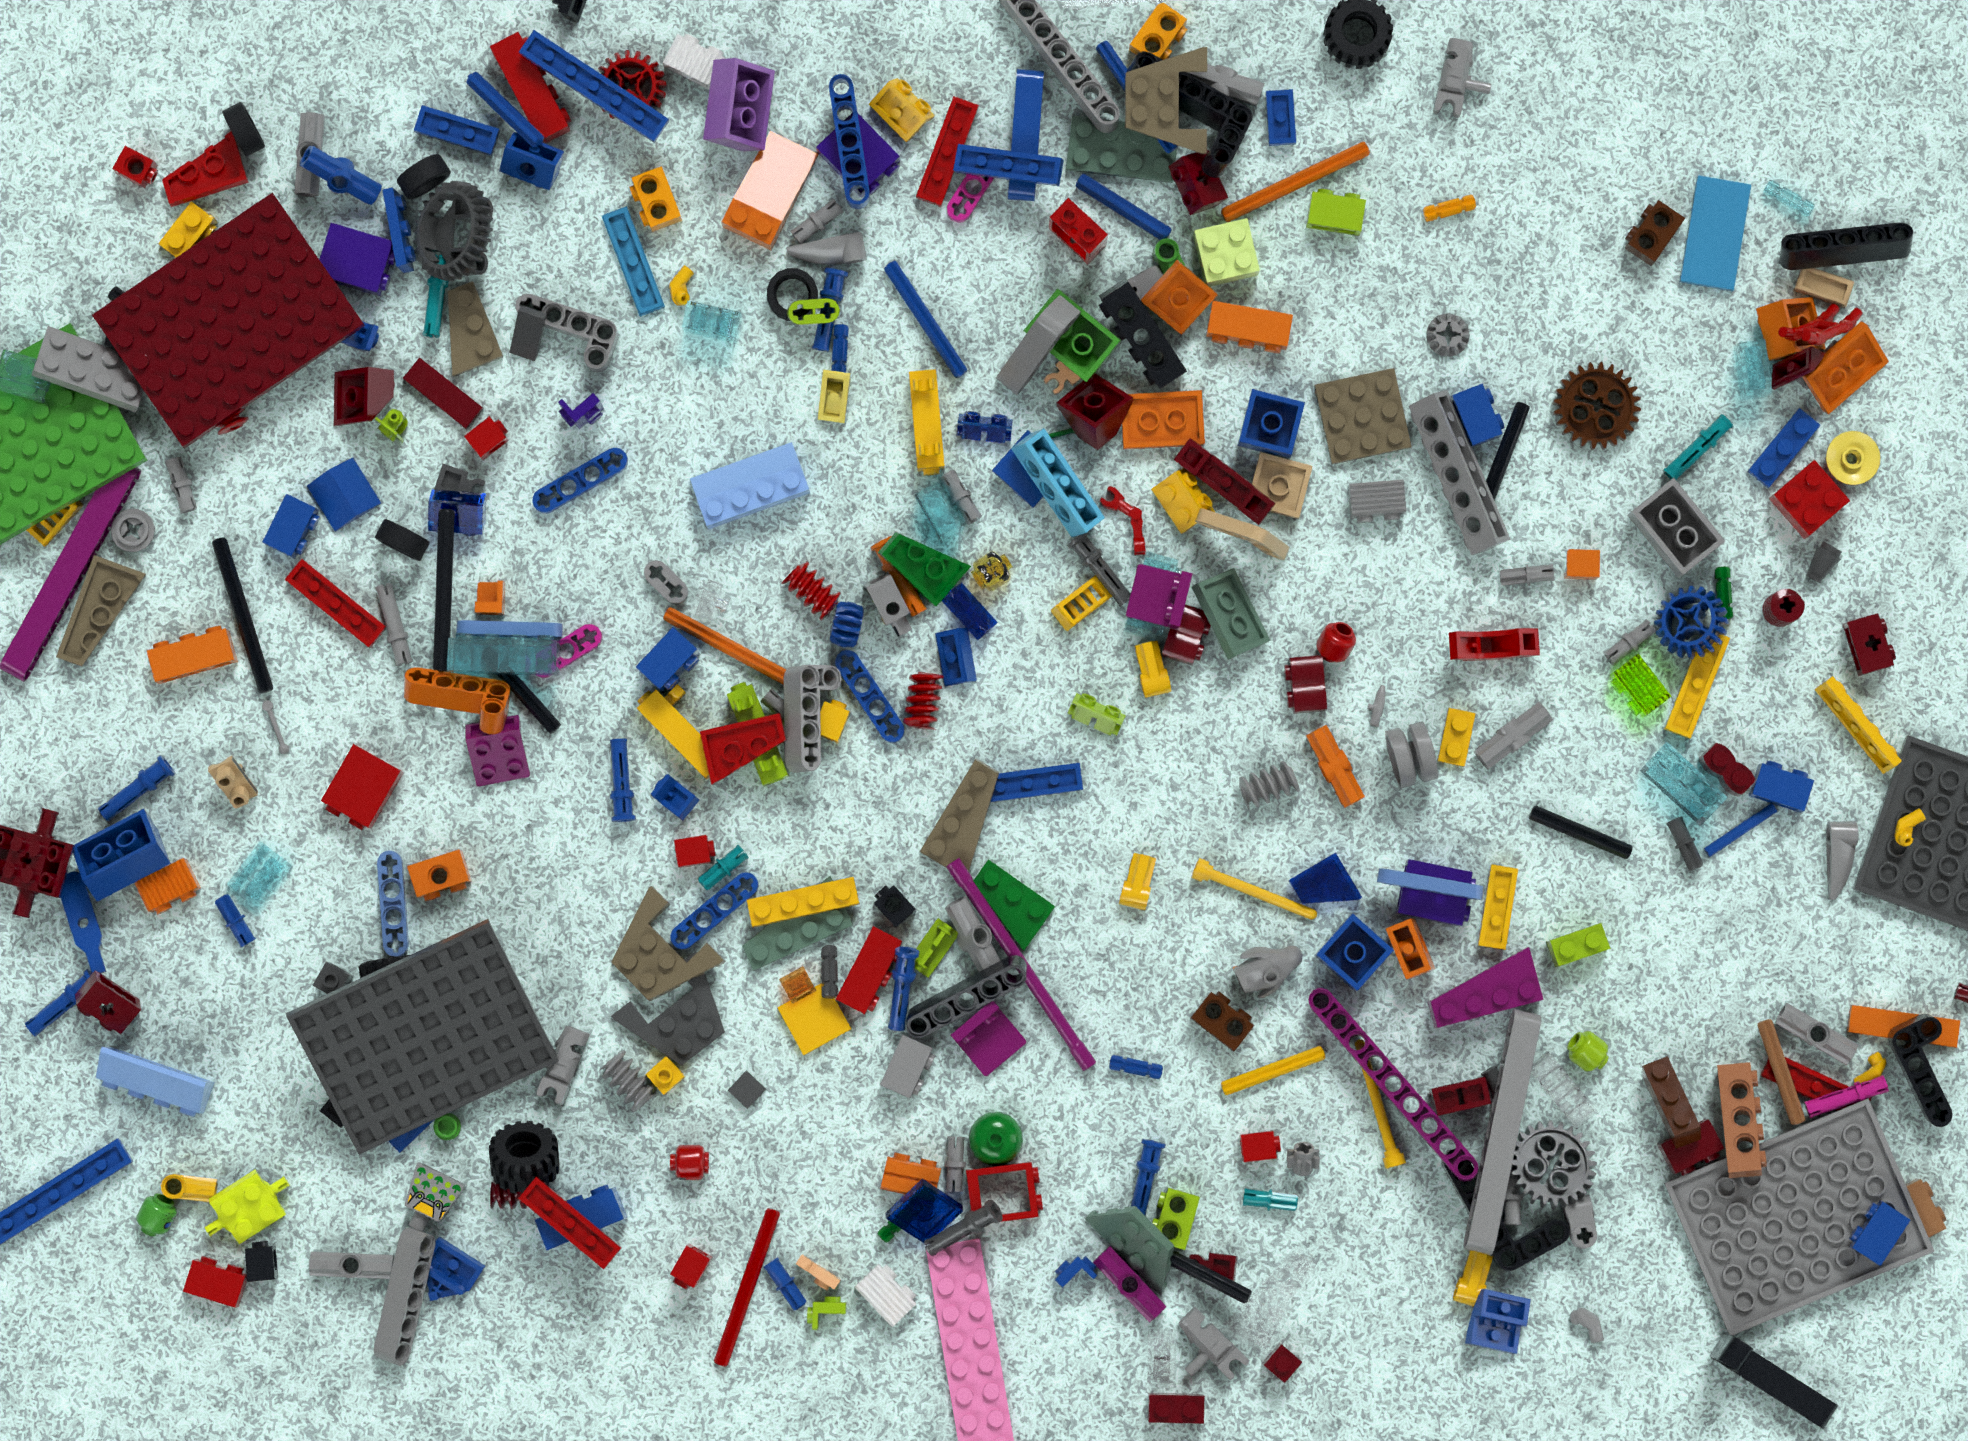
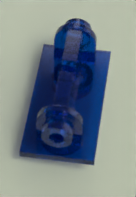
M966 411L964 414H959L958 424L963 425H958L957 436H962V439L981 441V433L986 431L987 442L1005 444V441H1011L1012 431L1006 429H1012L1013 420L1007 419V416L993 414L991 417H984L974 411Z
M962 582L950 590L948 595L942 600L977 641L998 623Z

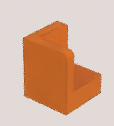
M1569 549L1567 551L1564 579L1597 580L1600 577V550Z
M503 580L479 582L477 601H475V613L477 615H504L505 582Z

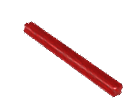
M767 1208L714 1358V1363L726 1367L729 1364L780 1216V1212Z

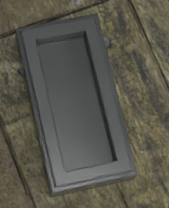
M521 305L518 310L509 353L532 361L536 360L547 316L546 313Z

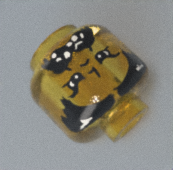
M990 551L973 562L974 570L971 571V574L982 590L986 588L989 591H994L1011 579L1009 570L1013 566L1005 554L999 556L997 552Z

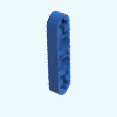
M620 448L608 449L540 488L533 495L532 502L534 507L540 513H551L621 473L628 465L626 453ZM615 453L617 457L622 455L623 458L620 460L621 466L610 465L607 467L610 473L605 475L603 467L598 461L603 459L604 464H607L611 461L610 456ZM592 466L599 469L600 476L596 481H588L585 478V471L588 467ZM566 480H572L576 483V490L571 495H565L561 491V485ZM556 486L557 493L563 500L558 502L557 497L549 501L550 506L548 508L544 505L538 506V503L541 501L539 496L542 494L546 497L553 495L554 492L551 488Z
M851 650L841 651L836 656L835 665L840 671L842 678L881 737L889 743L900 741L904 735L903 723L858 655ZM845 655L848 658L853 657L855 659L852 665L856 671L859 667L863 670V672L855 674L851 680L847 678V675L852 674L847 667L842 668L840 666L843 662L842 657ZM861 677L867 678L870 682L869 690L864 693L858 692L854 687L855 681ZM875 700H880L885 704V711L881 715H873L869 710L870 704ZM889 712L893 715L892 718H888L891 725H898L900 727L897 730L898 736L895 738L892 735H885L888 729L884 722L880 726L876 722L884 719Z
M748 872L741 873L672 930L670 935L672 944L679 949H688L758 891L759 883L757 878ZM742 878L746 880L751 878L754 881L751 884L752 891L748 892L745 889L739 893L743 899L738 902L735 894L728 889L734 886V889L737 890L742 885L740 882ZM727 894L732 897L733 905L730 909L722 910L718 907L717 901L721 895ZM708 912L711 915L712 922L708 927L702 928L697 924L696 918L699 913ZM691 920L694 928L701 933L696 936L692 932L687 937L689 940L687 944L683 942L678 944L676 942L678 938L677 932L679 930L686 932L690 929L686 924Z

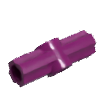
M1111 1246L1093 1261L1096 1267L1149 1323L1167 1307ZM1126 1277H1134L1137 1280V1288L1132 1292L1123 1290L1122 1281Z

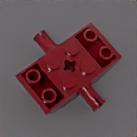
M45 808L41 809L42 812L36 832L28 833L0 825V882L17 887L19 893L12 914L30 918L29 915L35 894L42 893L56 898L61 897L75 848L73 844L54 840L52 834L59 812Z

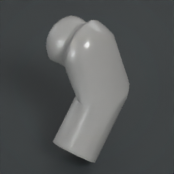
M1578 1308L1571 1312V1322L1574 1325L1580 1324L1588 1329L1591 1343L1604 1340L1600 1320L1597 1315L1585 1308Z

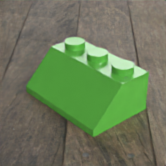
M1057 289L1023 331L1027 333L1040 314L1059 295L1065 298L1081 311V314L1060 337L1050 353L1087 382L1106 363L1122 341Z

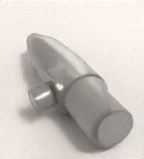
M1381 685L1377 691L1373 705L1368 704L1367 708L1372 710L1370 725L1374 727H1379L1380 717L1383 714L1385 704L1384 685Z

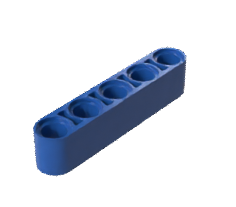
M1017 69L1011 151L1038 155L1044 71ZM1009 180L1008 200L1035 201L1036 183Z
M838 74L831 78L829 92L847 204L851 208L862 209L870 201V191L854 87L849 76ZM839 83H844L849 89L845 94H837L834 91L835 86ZM842 110H850L853 116L848 121H842L838 118V114ZM847 136H853L857 139L856 145L851 148L845 147L842 141ZM852 162L858 163L861 166V170L857 174H850L846 171L847 165ZM855 189H861L865 192V196L862 200L855 201L850 197L851 192Z

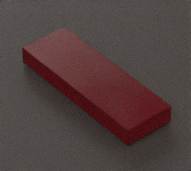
M420 357L403 377L407 383L466 430L484 409Z

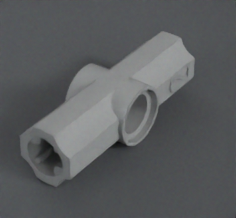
M1207 64V72H1186L1225 95L1256 107L1265 84L1238 75L1237 71L1222 65L1212 66Z
M306 112L300 115L299 141L296 148L295 195L304 197L319 196L320 177L301 167L300 160L309 146H314L322 151L324 114Z
M1538 702L1517 719L1513 718L1495 732L1496 735L1480 745L1474 753L1488 770L1509 753L1513 754L1531 740V736L1550 724L1553 719L1547 709Z
M961 897L948 904L945 910L958 932V946L961 950L969 953L977 970L980 972L1001 961L991 944V930L985 924L980 923L967 897Z
M1788 1003L1781 1009L1775 1021L1776 1025L1845 1065H1848L1859 1046L1829 1028L1825 1023L1817 1021ZM1815 1026L1819 1027L1823 1032L1822 1039L1818 1042L1814 1041L1810 1036V1032Z
M311 1251L309 1275L390 1279L394 1255ZM350 1257L355 1258L359 1264L358 1270L355 1273H350L345 1267V1263Z

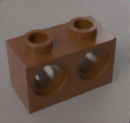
M1660 200L1654 206L1648 204L1640 216L1644 219L1640 227L1633 226L1625 238L1629 241L1625 249L1650 266L1656 262L1685 220V217ZM1654 216H1664L1667 225L1664 227L1657 226L1654 222ZM1639 238H1649L1652 243L1651 248H1642L1638 242Z
M1218 991L1216 994L1210 992L1190 1019L1234 1052L1255 1026L1250 1022L1252 1017L1241 1008L1235 1011L1230 1007L1229 1003L1231 1000ZM1210 1003H1215L1220 1007L1221 1013L1216 1019H1210L1205 1013V1009ZM1232 1020H1237L1242 1025V1032L1238 1036H1232L1227 1031V1025Z

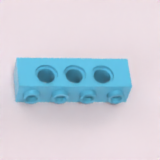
M1044 428L1030 433L1011 448L1071 537L1087 533L1105 518Z

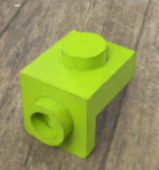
M824 1296V1301H813V1307H807V1324H812V1330H818L819 1313L846 1314L847 1302H841L840 1296Z

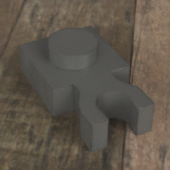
M442 464L434 490L458 498L461 497L462 492H465L470 498L479 501L481 495L474 494L472 487L475 484L484 487L486 481L481 479L469 480L467 479V471Z

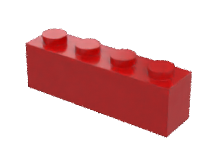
M516 32L491 45L490 48L528 121L544 136L542 142L546 144L569 132L568 123L572 121L565 107L559 109L555 100L559 96L552 83L548 86L543 79V76L547 75L546 72L519 54L528 37L522 38L519 32Z

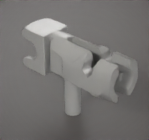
M1457 38L1449 39L1446 53L1452 55L1454 59H1446L1444 61L1433 108L1434 113H1439L1444 103H1450L1453 106V116L1459 118L1464 102L1465 89L1486 94L1490 93L1491 83L1472 80L1471 76H1469V68L1473 66L1472 42Z
M566 1025L555 1042V1052L559 1061L546 1067L547 1071L541 1079L536 1092L537 1096H545L548 1090L553 1087L557 1091L555 1102L560 1105L565 1103L571 1088L570 1084L582 1057L579 1052H576L574 1046H586L590 1036L589 1033Z
M1196 1307L1192 1308L1178 1323L1191 1344L1194 1343L1199 1348V1355L1185 1370L1193 1376L1210 1359L1229 1380H1232L1234 1374L1229 1369L1230 1362L1232 1360H1239L1242 1364L1247 1365L1249 1360L1212 1323L1201 1327V1322L1204 1321L1205 1316Z

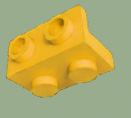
M1185 468L1175 471L1151 489L1181 534L1197 524L1195 520L1200 508L1215 512L1211 499L1201 491L1197 485L1196 477Z

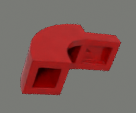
M1516 628L1483 632H1449L1450 660L1485 661L1540 656L1538 628Z

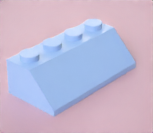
M792 442L690 478L708 530L810 493Z
M102 1047L100 1050L96 1078L103 1080L102 1086L117 1090L119 1086L129 1089L128 1095L140 1099L147 1095L155 1098L154 1104L169 1108L170 1104L181 1107L180 1113L195 1117L196 1113L204 1114L215 1082L113 1047Z

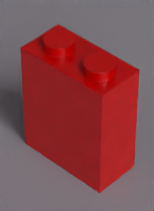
M353 744L321 801L327 804L325 810L337 817L341 813L350 817L348 823L358 829L363 830L365 826L372 829L404 772Z

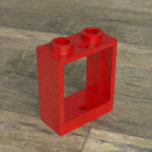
M1069 198L1049 218V229L1087 265L1107 245L1108 234ZM1072 238L1076 243L1072 244L1070 239Z
M1032 1162L966 1170L971 1210L976 1211L982 1207L978 1176L1026 1170L1031 1211L1002 1214L1003 1219L1001 1222L1039 1217L1038 1211L1043 1210L1041 1194L1036 1195L1034 1185L1040 1183L1038 1167H1032Z

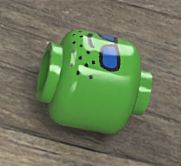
M157 1193L154 1196L146 1197L136 1216L137 1223L141 1226V1231L149 1236L167 1233L177 1214L174 1201L163 1194Z

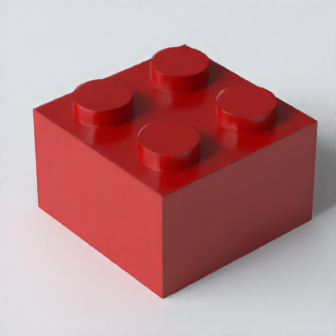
M1815 460L1809 463L1769 498L1803 539L1809 537L1850 502L1849 498Z

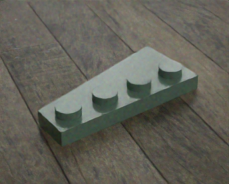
M829 876L828 878H826V879H825L823 882H821L820 884L826 883V882H831V881H833V880H832L831 876ZM846 908L769 924L742 947L753 971L851 927L853 924Z

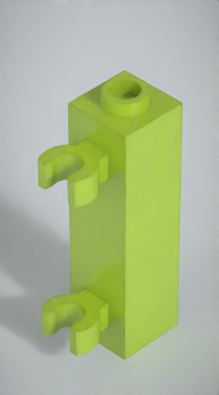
M746 682L730 688L732 692L728 693L727 697L737 722L765 716L752 684L747 686ZM777 746L753 760L764 787L789 777Z

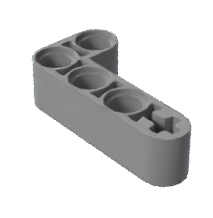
M523 294L518 297L515 305L517 313L521 305L528 306L529 302H532L535 309L541 310L547 316L553 310L560 311V320L554 323L549 322L546 316L544 327L587 341L584 361L591 371L599 373L608 368L619 336L618 330L612 321L533 294ZM577 319H584L587 321V326L582 331H576L573 329V323ZM604 327H609L613 330L612 336L606 340L599 338V331ZM597 352L602 353L604 360L601 364L593 365L590 363L591 355Z
M1059 295L1036 319L996 379L1014 394L1018 395L1031 380L1060 337L1076 321L1081 311Z
M811 664L789 667L784 673V730L787 739L784 742L785 765L791 772L815 771L820 765V691L835 690L841 684V673L835 666Z

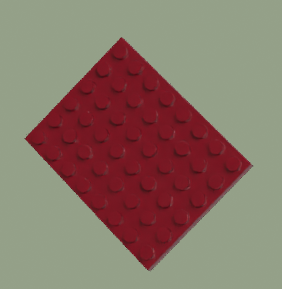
M273 192L92 314L184 449L365 326Z

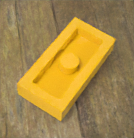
M1448 708L1437 759L1438 762L1465 767L1476 713Z

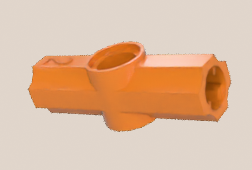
M1327 725L1306 735L1318 759V766L1326 781L1331 783L1341 805L1346 808L1363 799L1365 796L1352 773L1353 768L1344 751L1339 749Z

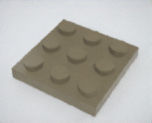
M1394 368L1314 385L1331 465L1412 447Z

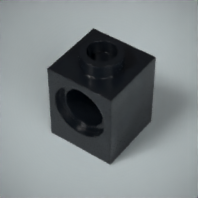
M887 885L884 886L875 895L877 901L874 902V905L895 928L916 911L915 907L894 885L890 889ZM896 897L901 901V907L897 912H889L885 908L888 898Z
M268 1241L252 1242V1248L245 1249L247 1282L278 1279L276 1245L269 1246Z

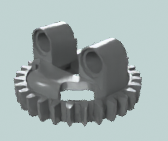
M451 181L450 183L444 182L442 187L436 186L435 193L431 192L428 194L430 200L423 201L424 209L418 210L421 215L419 220H415L418 226L413 232L417 234V238L413 240V243L418 245V247L414 250V253L419 255L417 261L422 264V269L426 270L429 275L441 280L454 281L455 279L462 280V276L482 275L488 268V259L484 252L488 251L486 247L488 242H491L489 237L490 232L493 231L490 224L493 220V205L488 198L483 197L484 192L478 190V187L471 185V183ZM445 200L453 201L452 206L442 218L434 216L445 205ZM456 220L471 222L470 235L465 247L453 248ZM440 251L446 260L445 265L437 264L439 260L434 252Z

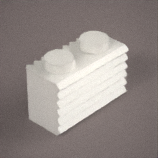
M677 34L663 61V66L710 90L713 60L726 59L723 57L724 53L713 46H709L706 49L699 45L700 41L689 34H685L684 37Z
M878 1264L855 1288L893 1327L917 1304L913 1300L916 1294L906 1284L901 1287L894 1280L897 1274L887 1264L884 1267Z

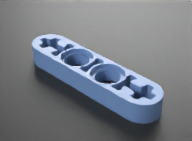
M459 620L456 625V635L557 639L562 638L563 624Z
M388 850L380 854L377 860L382 939L385 952L392 957L403 956L409 948L404 868L402 857L398 853ZM389 855H392V859L398 862L397 865L393 866V874L399 873V879L388 878L383 880V874L389 875L388 867L383 866V861H386ZM394 882L400 888V892L395 898H389L385 894V887L388 883ZM391 910H398L401 913L402 919L397 925H390L387 922V914ZM403 927V933H397L398 941L403 942V947H399L398 952L395 953L393 948H389V943L394 940L393 933L387 935V929L397 930Z
M1379 868L1377 882L1474 900L1483 899L1484 886L1383 868Z

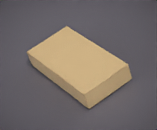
M1816 268L1801 269L1793 291L1845 308L1854 281Z

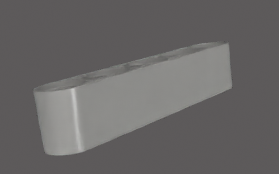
M410 1227L405 1228L400 1234L374 1344V1355L379 1359L399 1366L407 1362L412 1349L435 1249V1238L431 1234Z

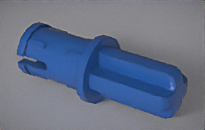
M226 894L218 898L215 904L227 923L225 925L226 928L229 927L240 944V948L254 941L256 938L243 919L245 915L241 916L231 897Z
M778 1257L763 1267L776 1284V1291L780 1290L793 1310H798L806 1304V1299L793 1281L795 1278L789 1276Z

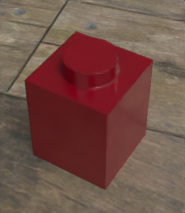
M1279 1342L1262 1364L1285 1383L1301 1365L1302 1361Z

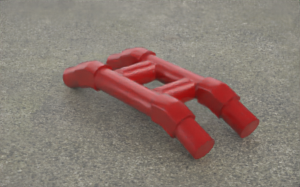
M1831 304L1816 319L1797 328L1780 327L1778 334L1789 341L1802 339L1805 342H1809V344L1818 346L1837 335L1852 330L1856 326V322L1863 315V312L1859 308H1854L1839 323L1832 322L1839 312V307L1836 304Z

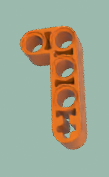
M417 667L410 668L405 672L404 698L409 703L480 714L479 728L487 734H498L504 729L509 711L510 686L506 682Z

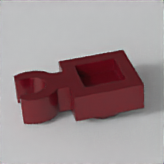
M1212 1252L1209 1253L1208 1260H1205L1199 1254L1189 1256L1190 1259H1196L1200 1264L1235 1281L1238 1256Z

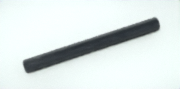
M439 509L433 647V670L448 671L450 660L455 511L452 509Z
M225 537L217 538L212 541L213 549L259 693H267L273 690V685L227 539Z

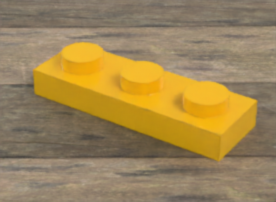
M1490 865L1478 946L1506 950L1518 875L1517 868Z

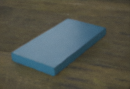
M1697 176L1679 282L1727 291L1734 290L1751 184Z

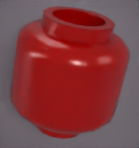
M1330 623L1320 634L1316 647L1325 661L1339 663L1349 657L1356 645V637L1353 629L1346 623Z
M679 1145L676 1149V1154H670V1171H675L676 1177L679 1180H701L704 1174H709V1152H705L704 1147L701 1145Z

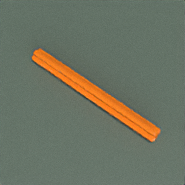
M1360 142L1222 208L1221 214L1226 222L1239 218L1367 157L1370 153L1369 148L1365 142Z
M672 607L666 610L663 616L664 621L784 685L785 668Z

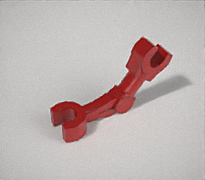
M1109 486L1107 491L1114 495V499L1106 501L1101 497L1099 503L1104 508L1116 512L1120 510L1131 519L1134 535V556L1145 555V540L1142 534V511L1125 502L1122 494L1115 487Z

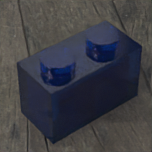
M432 489L428 501V531H436L438 533L439 509H452L455 511L454 533H463L466 536L483 535L486 524V493Z

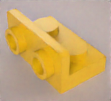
M896 78L888 81L869 105L905 142H908L935 115L930 111L931 107L926 101L918 99L911 92L912 87L906 81Z
M191 201L158 244L174 257H178L218 229L216 227L218 221Z

